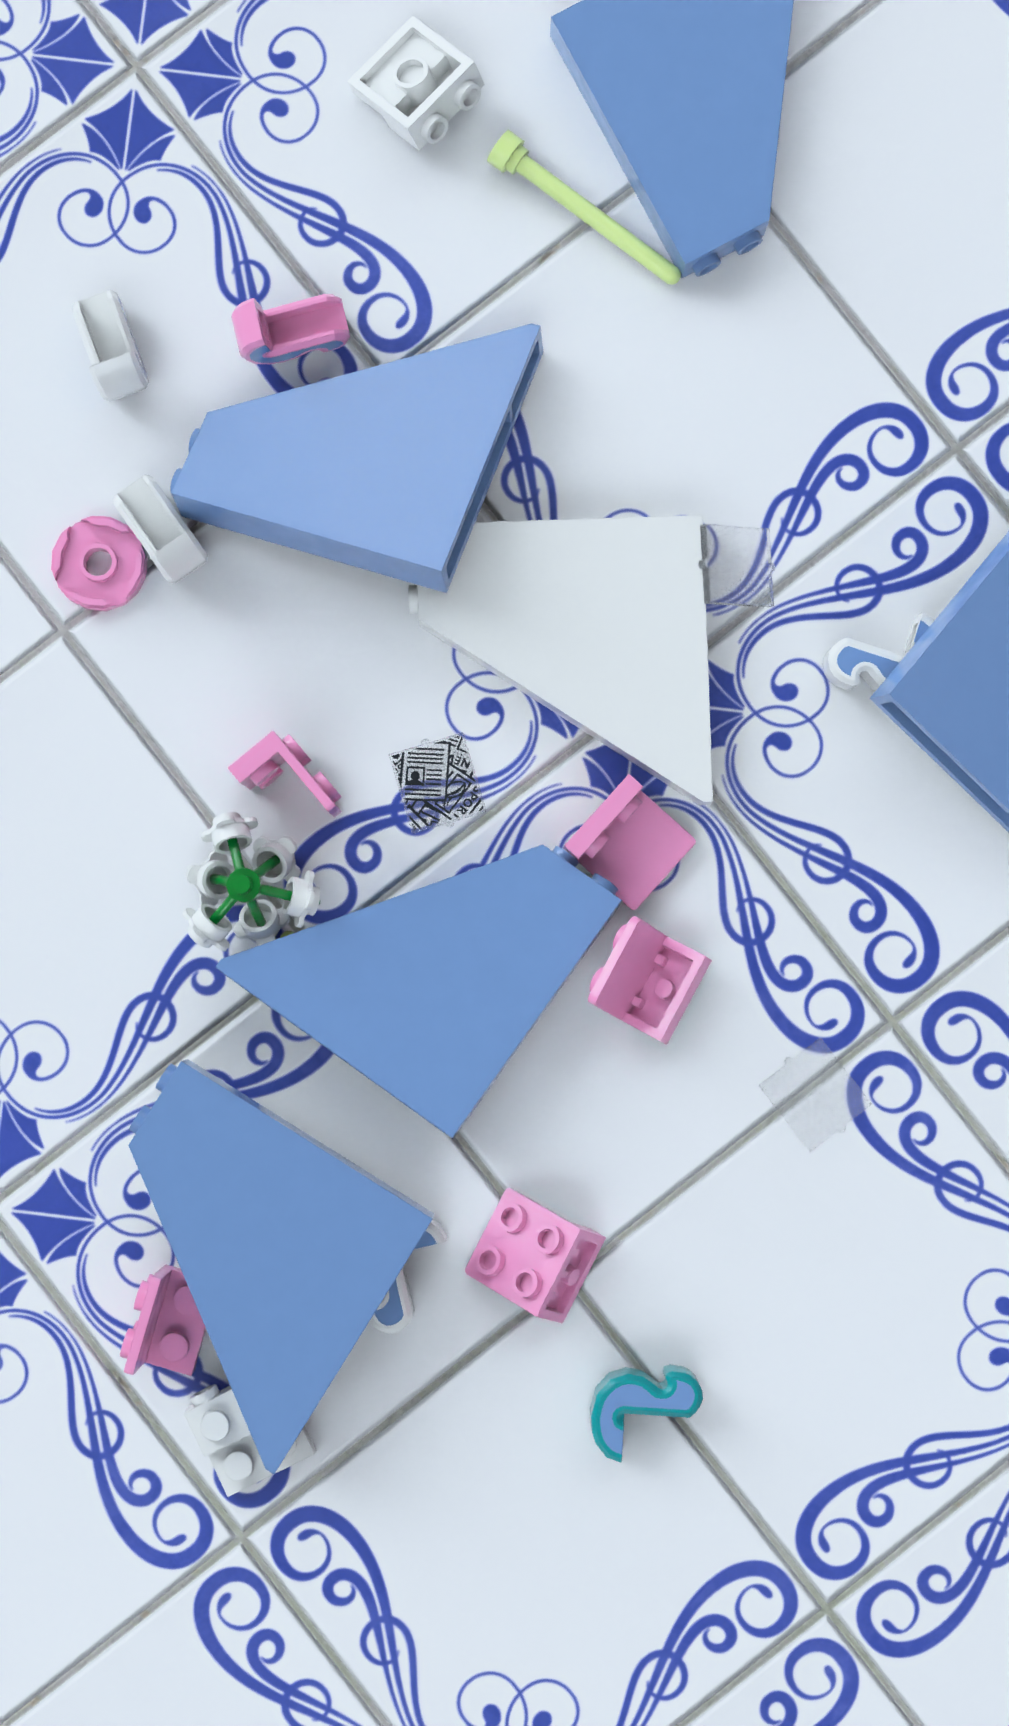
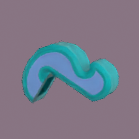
M671 1364L663 1367L665 1379L662 1382H657L640 1369L628 1367L609 1372L595 1387L590 1406V1425L596 1445L607 1458L622 1462L624 1414L690 1418L697 1412L703 1401V1391L696 1376L688 1368Z

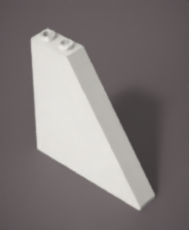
M703 515L475 522L447 593L420 585L408 586L409 614H418L420 627L698 805H710L713 802Z

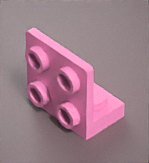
M271 731L228 767L235 778L249 790L255 786H259L262 790L283 773L279 766L286 761L334 818L342 812L335 804L342 796L320 771L315 776L309 773L304 766L312 760L289 734L281 739L274 731Z
M628 774L564 845L563 849L574 856L592 875L595 873L599 874L615 885L618 889L615 896L620 898L628 908L636 910L695 845L696 840L641 791L643 786Z
M507 1188L465 1268V1272L534 1316L563 1323L606 1237L590 1228L569 1222L518 1191Z
M166 1264L154 1275L150 1274L147 1281L143 1280L140 1284L134 1303V1309L141 1311L140 1317L135 1322L133 1329L128 1328L120 1351V1357L127 1359L124 1373L134 1375L144 1363L192 1376L194 1373L206 1327L181 1269Z

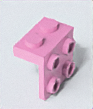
M633 916L616 933L613 941V951L605 966L601 967L594 974L590 983L588 1002L667 1045L712 960L667 937L644 920Z

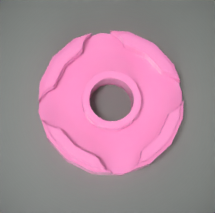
M90 516L81 519V522L75 523L72 527L69 526L60 534L52 550L51 570L58 587L71 602L87 610L109 611L124 606L139 593L146 579L148 559L143 545L128 525L112 517ZM99 551L109 553L112 559L109 571L101 576L91 575L87 568L89 557Z

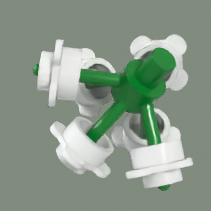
M228 812L215 817L212 822L213 826L201 833L202 841L207 843L213 842L215 851L211 852L208 860L199 866L191 865L186 873L187 881L194 884L200 894L199 901L202 904L197 911L192 908H186L183 911V916L190 925L187 929L190 938L201 947L210 948L214 945L219 950L226 951L230 947V943L225 937L232 930V924L226 917V914L237 901L246 903L240 911L239 921L234 925V933L239 939L248 938L255 941L257 946L276 940L275 936L281 927L288 925L290 916L295 917L294 926L301 928L306 915L313 916L320 905L321 891L319 887L313 886L314 871L308 870L304 879L299 878L301 871L296 865L294 855L297 850L296 842L287 836L280 840H269L265 836L257 838L253 843L255 853L252 858V866L254 870L245 868L241 850L247 848L252 843L250 830L258 826L257 819L255 817L241 818V815L237 812ZM226 854H231L234 868L232 865L227 863L228 856ZM285 879L287 885L285 889L264 885L262 881L275 883ZM261 894L283 899L282 908L276 909L270 901L257 898ZM226 898L218 908L214 907L218 904L219 899Z

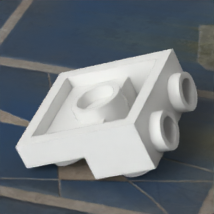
M414 16L347 81L356 96L380 113L388 127L418 151L427 142L431 144L439 142L447 132L448 121L460 109L464 111L472 109L478 103L481 96V88L485 85L472 59Z
M214 1384L190 1397L192 1404L187 1407L183 1414L203 1456L209 1457L227 1497L274 1475L265 1469L231 1386L219 1391L217 1385ZM305 1426L276 1473L315 1454L316 1449Z

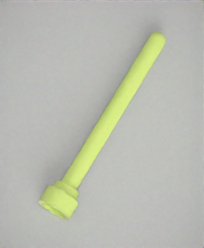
M507 130L500 137L488 156V163L502 173L507 170L513 175L516 172L521 174L667 284L673 285L680 280L681 272L678 267L528 156L529 150L523 146L524 140L510 130Z

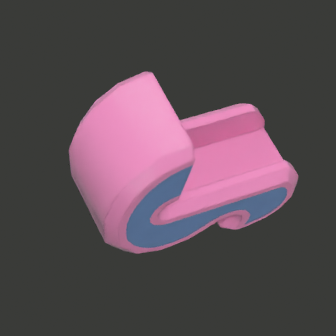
M322 294L263 310L256 299L252 298L239 304L231 316L239 353L242 358L254 364L286 362L313 350L329 352L344 346L350 338L342 299L333 294Z

